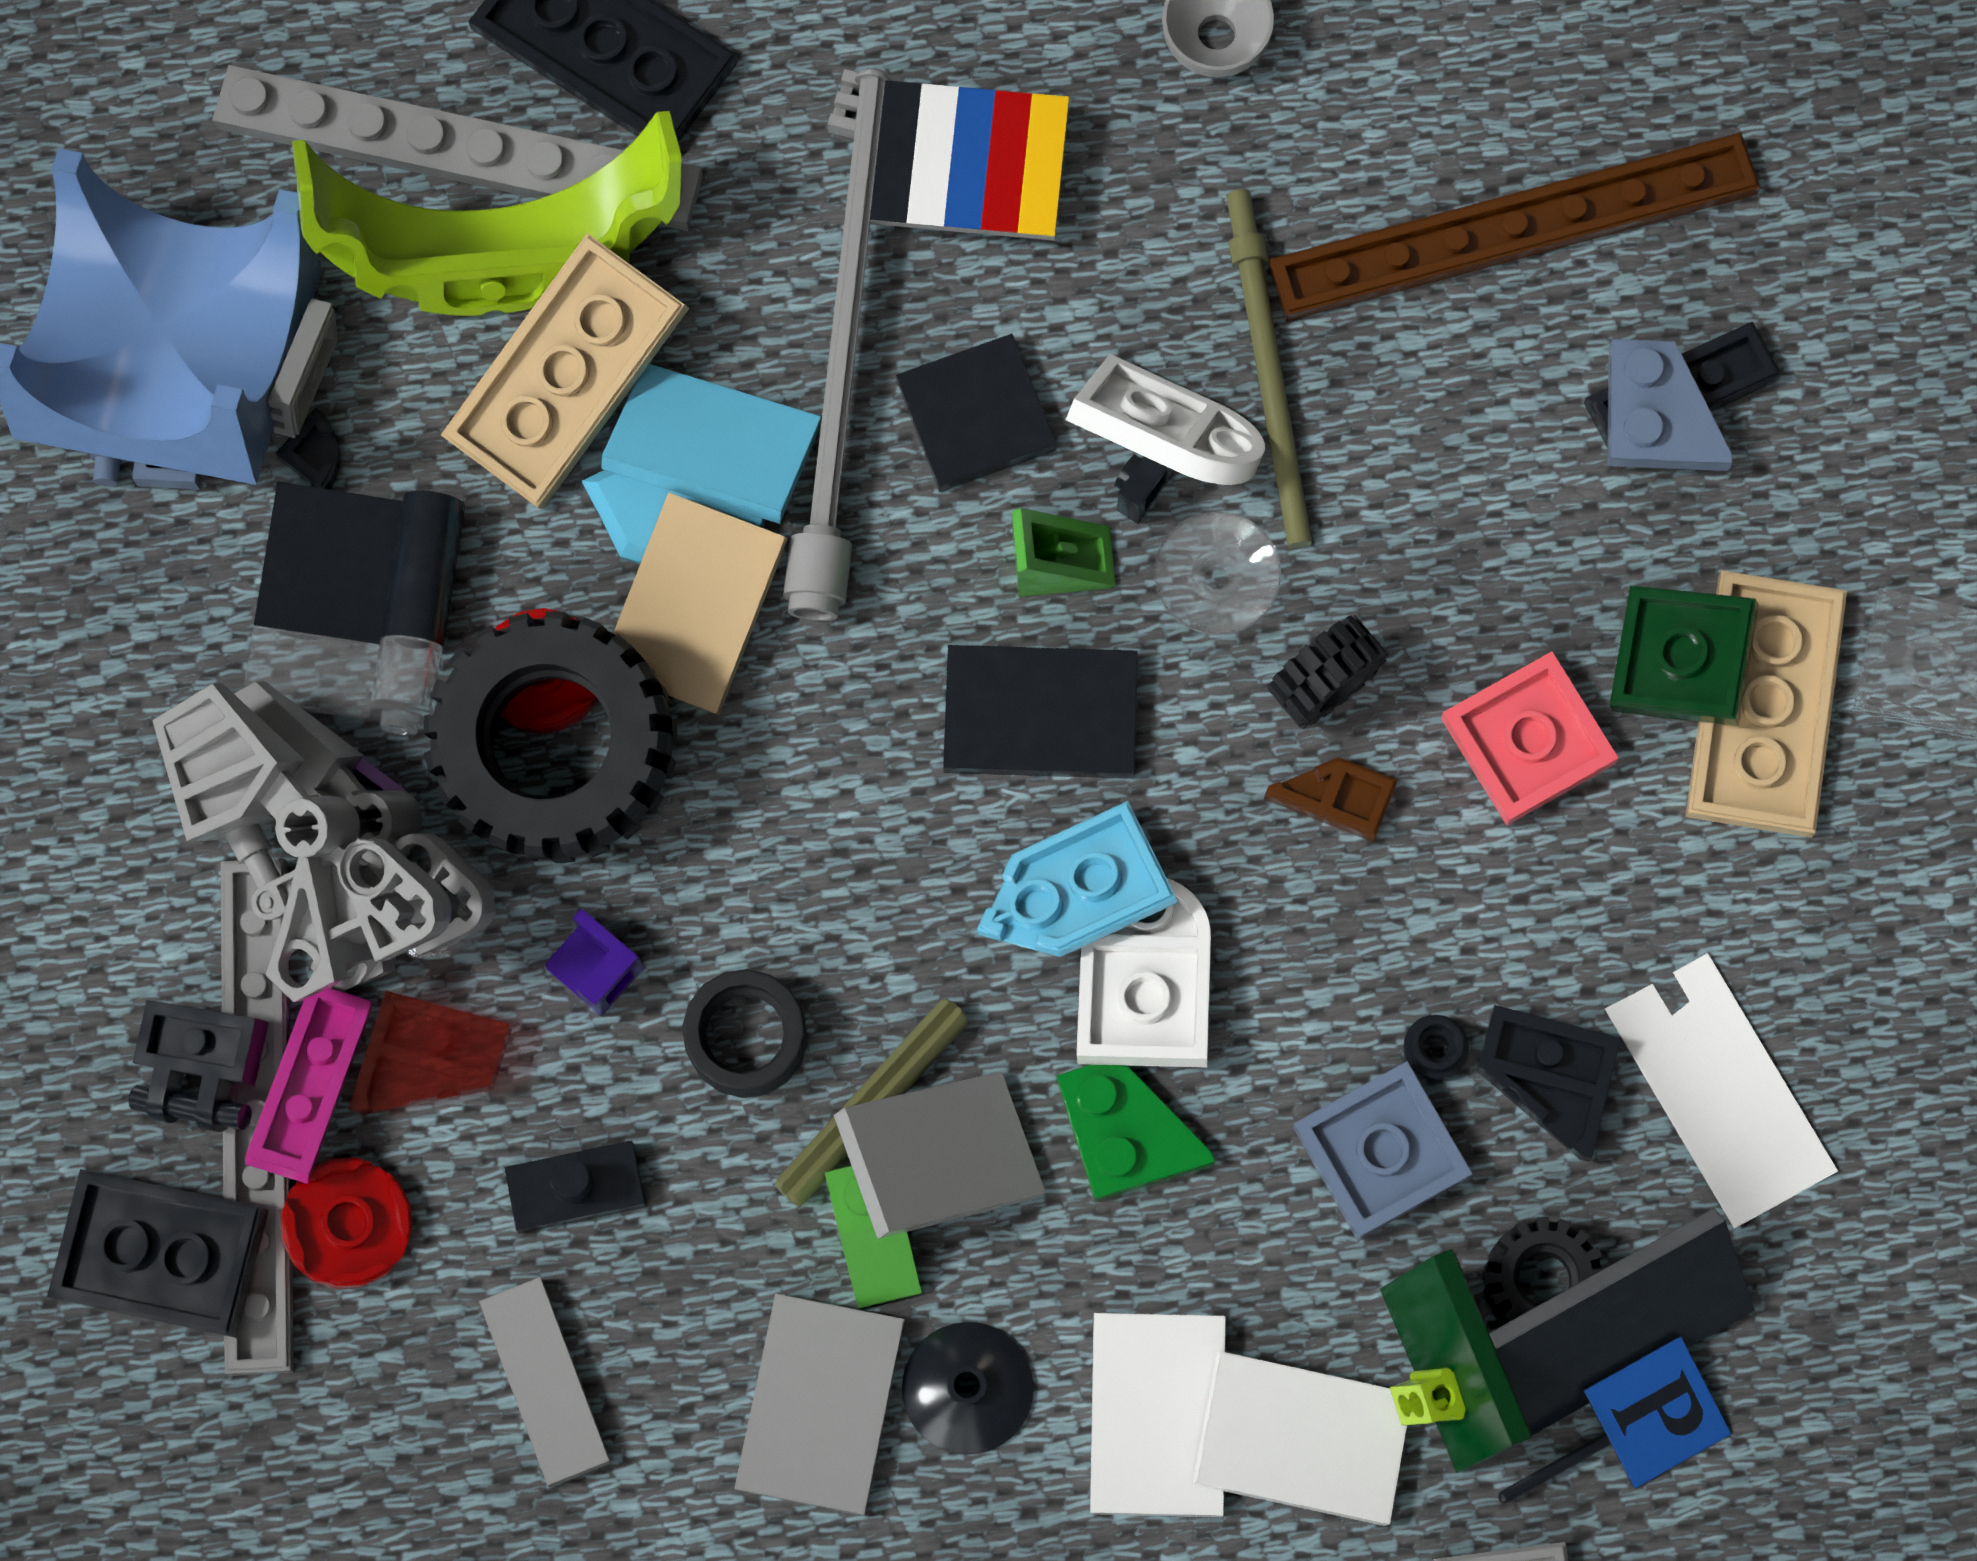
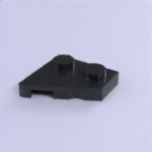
M1494 1005L1477 1072L1579 1160L1589 1162L1593 1156L1621 1038Z

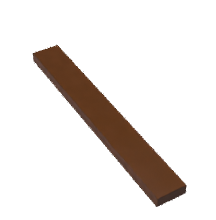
M1740 132L1269 259L1268 266L1285 320L1288 322L1755 196L1761 187L1743 135Z

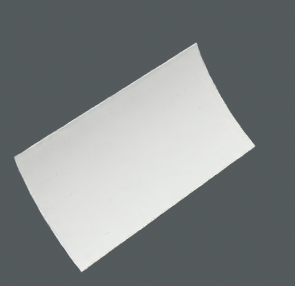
M1706 953L1673 972L1684 994L1668 1007L1664 1004L1654 985L1651 984L1605 1008L1732 1226L1736 1228L1838 1172L1709 954Z

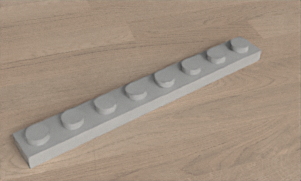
M228 65L212 119L215 128L218 130L292 145L293 140H305L315 151L536 199L554 194L584 180L624 151ZM681 163L680 206L667 226L663 221L659 224L660 226L683 231L689 230L703 178L702 167Z

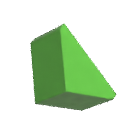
M1024 508L1012 511V534L1019 597L1109 589L1116 586L1110 526Z

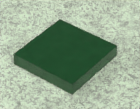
M1630 585L1609 704L1611 710L1619 713L1739 726L1759 607L1756 598Z

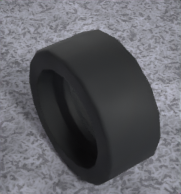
M750 969L724 972L703 984L689 1002L682 1025L685 1051L700 1078L718 1092L740 1098L767 1095L787 1083L802 1064L808 1042L803 1010L790 988L770 974ZM749 996L765 1001L776 1010L782 1020L784 1036L780 1050L771 1062L759 1069L739 1071L726 1067L714 1057L708 1045L707 1030L710 1019L719 1006L733 998Z

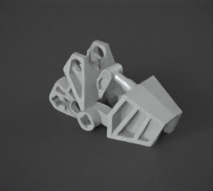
M256 681L236 693H232L223 683H212L152 720L186 841H209L227 838L239 864L245 863L257 886L251 897V906L255 915L262 920L268 921L283 918L266 976L293 1002L302 1001L329 988L344 993L396 971V956L415 947L418 955L441 950L483 930L492 922L496 914L494 889L479 872L442 838L433 833H419L422 827V812L416 799L403 790L393 789L367 792L351 773L364 755L266 681ZM379 811L381 812L382 817H378ZM274 826L278 842L284 851L293 857H298L295 870L283 876H280L268 852L271 846L263 830ZM415 844L424 847L430 855L431 869L428 874L415 862H410L407 859L410 848ZM443 884L448 890H443L440 885ZM469 892L471 896L466 905L473 913L472 915L459 916L457 911L460 909L461 903L452 893ZM297 949L304 950L313 959L310 968L314 972L304 986L295 983L288 971L289 958ZM358 965L355 974L347 978L346 972Z

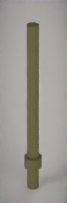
M1238 189L1226 195L1233 238L1228 242L1232 267L1240 272L1287 545L1289 549L1308 547L1313 542L1264 265L1269 261L1265 236L1257 231L1250 190Z

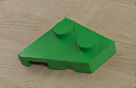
M1088 1065L1056 1075V1081L1095 1202L1214 1165L1215 1161L1212 1152L1127 1065Z

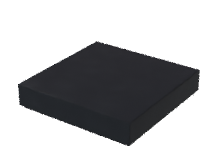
M1012 333L896 374L897 385L939 493L1056 451V442Z

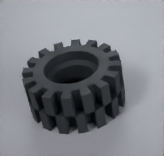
M1350 615L1342 622L1338 621L1333 624L1327 632L1323 631L1315 637L1314 642L1309 646L1306 644L1298 651L1299 654L1295 658L1289 659L1283 665L1284 669L1277 672L1272 678L1273 681L1268 684V691L1299 728L1304 729L1308 725L1312 726L1317 723L1322 716L1323 718L1328 716L1336 706L1342 705L1349 699L1350 695L1364 687L1365 682L1373 678L1378 673V669L1386 663L1389 654L1358 617Z
M1537 1217L1535 1221L1528 1223L1525 1220L1516 1224L1510 1231L1505 1232L1489 1253L1482 1278L1485 1279L1484 1296L1486 1301H1490L1493 1307L1491 1312L1498 1321L1502 1319L1507 1324L1541 1305L1530 1300L1524 1294L1519 1284L1520 1268L1523 1262L1532 1256L1544 1254L1558 1259L1568 1272V1289L1605 1269L1601 1268L1599 1260L1603 1256L1598 1246L1593 1248L1587 1241L1590 1236L1582 1229L1577 1232L1570 1228L1571 1222L1560 1219L1558 1222L1549 1221V1217Z

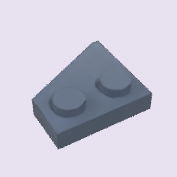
M1612 339L1609 346L1607 466L1729 471L1732 465V453L1675 341Z

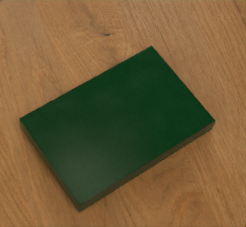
M1452 1249L1430 1257L1380 1288L1413 1370L1449 1368L1455 1374L1466 1408L1465 1416L1461 1420L1437 1421L1435 1423L1456 1473L1477 1466L1532 1438L1529 1426L1458 1258ZM1443 1386L1438 1390L1432 1391L1436 1401L1446 1398L1449 1402L1451 1399L1450 1392Z

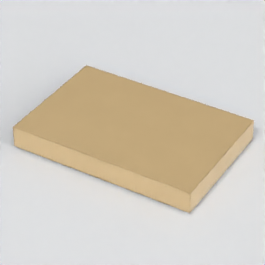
M668 492L613 634H619L646 660L655 671L659 682L665 687L668 696L720 715L788 539L777 533Z

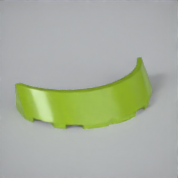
M670 111L655 113L640 135L622 153L584 180L537 200L486 210H439L393 201L372 193L337 173L313 151L305 140L292 141L302 235L316 254L321 252L334 265L355 278L356 287L380 299L387 293L398 298L418 302L419 311L435 314L482 316L491 311L513 313L532 309L587 233L629 263V253L639 246L661 221L667 226L680 206L682 159Z

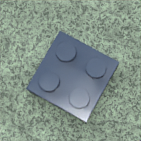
M1408 1061L1293 1124L1294 1131L1357 1241L1463 1183L1473 1175Z

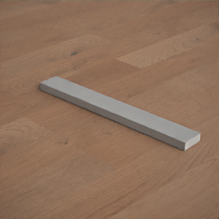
M285 858L272 859L280 876L288 873V862ZM221 861L222 1013L257 1018L267 1021L269 1024L255 1086L235 1082L232 1085L230 1094L232 1101L248 1104L252 1110V1118L245 1130L227 1128L223 1131V1199L260 1206L269 1211L237 1338L224 1336L225 1374L227 1376L294 1373L293 1264L282 1243L281 1213L289 1191L292 1189V1179L245 1164V1155L290 1038L289 997L266 976L283 918L268 921L262 920L255 915L251 906V897L257 886L245 863L239 864L238 861Z

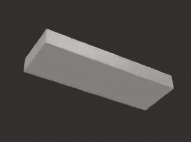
M538 1277L479 1301L547 1486L553 1487L612 1463L543 1279Z

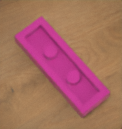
M331 988L304 999L245 1155L246 1165L306 1184L309 1183L371 1014L372 1001Z

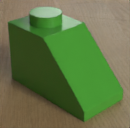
M852 1166L825 1172L858 1310L922 1294L907 1232L877 1239Z

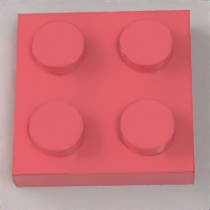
M1553 652L1544 655L1449 708L1441 716L1442 722L1506 826L1616 765L1619 759Z

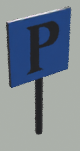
M1677 1336L1584 1388L1583 1392L1604 1433L1500 1491L1498 1499L1501 1503H1508L1609 1445L1612 1446L1630 1483L1636 1489L1731 1435L1682 1337Z

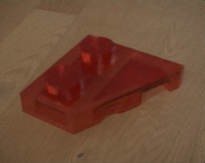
M386 990L348 1109L354 1114L363 1116L492 1091L495 1087L512 1027L507 1023Z

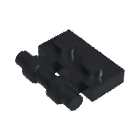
M146 1000L133 1063L154 1069L150 1087L136 1085L130 1091L128 1100L130 1108L134 1111L145 1112L150 1119L170 1124L175 1123L178 1119L195 1121L202 1130L223 1132L227 1128L245 1130L251 1122V1107L248 1104L233 1102L230 1094L233 1082L255 1086L269 1022L252 1017ZM184 1074L202 1077L199 1095L183 1092L181 1086Z

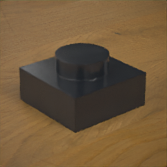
M1133 455L1119 473L1114 484L1115 487L1120 489L1118 492L1117 511L1138 524L1172 477L1173 469L1145 456L1141 459L1137 455Z

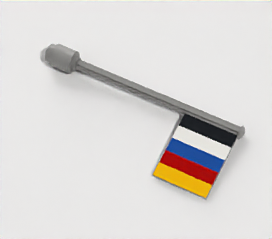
M867 68L861 70L856 75L855 81L860 85L810 525L804 526L803 533L790 536L783 597L789 601L788 614L811 621H832L838 618L839 607L846 604L852 543L841 538V530L836 528L870 224L1055 241L1069 107L1068 96L891 81L890 76L886 72L877 68Z

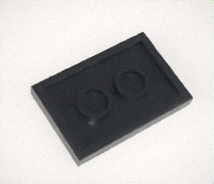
M948 645L944 773L1134 779L1138 651Z
M80 1169L47 1297L237 1338L269 1210L260 1206Z

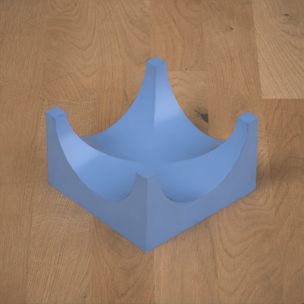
M58 148L51 168L56 194L55 239L50 272L42 303L27 338L19 348L15 345L0 343V405L13 439L256 485L275 420L271 418L273 407H269L268 399L310 299H314L321 275L318 255L311 249L302 235L298 193L279 189L272 210L273 214L265 220L252 225L233 228L194 225L159 215L131 202L110 188L95 174L82 152Z

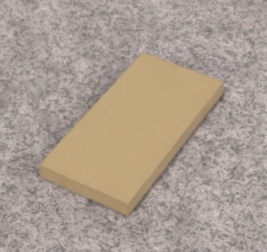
M587 233L449 422L441 436L537 508L543 509L687 313L689 307Z
M1721 570L1718 576L1716 594L1756 598L1759 607L1739 726L1698 722L1685 817L1812 838L1816 833L1847 590Z

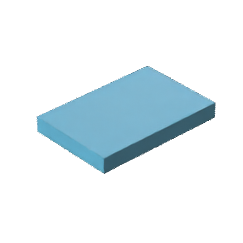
M649 364L634 384L602 454L601 469L780 524L820 431L821 416Z

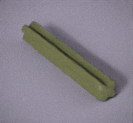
M946 998L941 999L840 1110L853 1105L905 1094L967 1026L968 1017L964 1011L954 1002ZM834 1117L776 1180V1187L780 1193L797 1206L803 1205L826 1180L825 1172L835 1170L848 1156Z

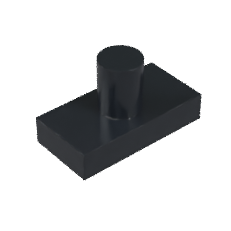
M632 1140L504 1167L515 1228L519 1234L646 1207L635 1145Z

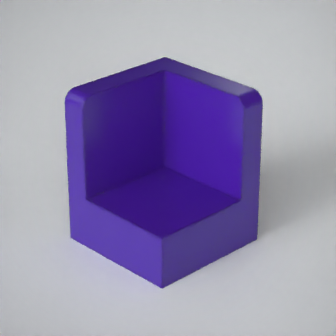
M580 909L572 918L577 928L546 962V969L602 1017L644 968L635 953L588 913Z

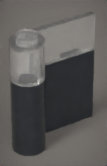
M277 481L243 688L256 681H266L304 711L380 722L382 730L401 735L417 734L418 727L424 726L425 715L434 714L435 700L430 697V694L440 675L465 512L464 502L454 496L434 491L406 492L403 495L402 501Z

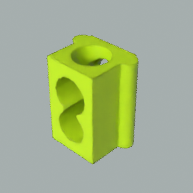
M1449 1368L1413 1371L1410 1374V1380L1389 1387L1401 1425L1461 1420L1465 1416L1466 1408L1454 1372ZM1443 1386L1450 1392L1451 1399L1449 1402L1446 1398L1436 1401L1432 1391L1438 1390Z

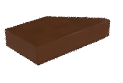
M1337 757L1315 766L1313 770L1282 783L1279 781L1269 785L1264 800L1374 842L1398 780Z

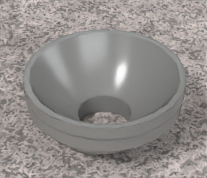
M1166 0L1163 7L1162 28L1171 54L1181 65L1192 72L1204 76L1225 77L1247 70L1265 52L1273 33L1274 13L1270 0ZM1219 20L1230 25L1234 31L1235 38L1228 47L1214 50L1206 47L1200 41L1198 36L1199 29L1209 21Z

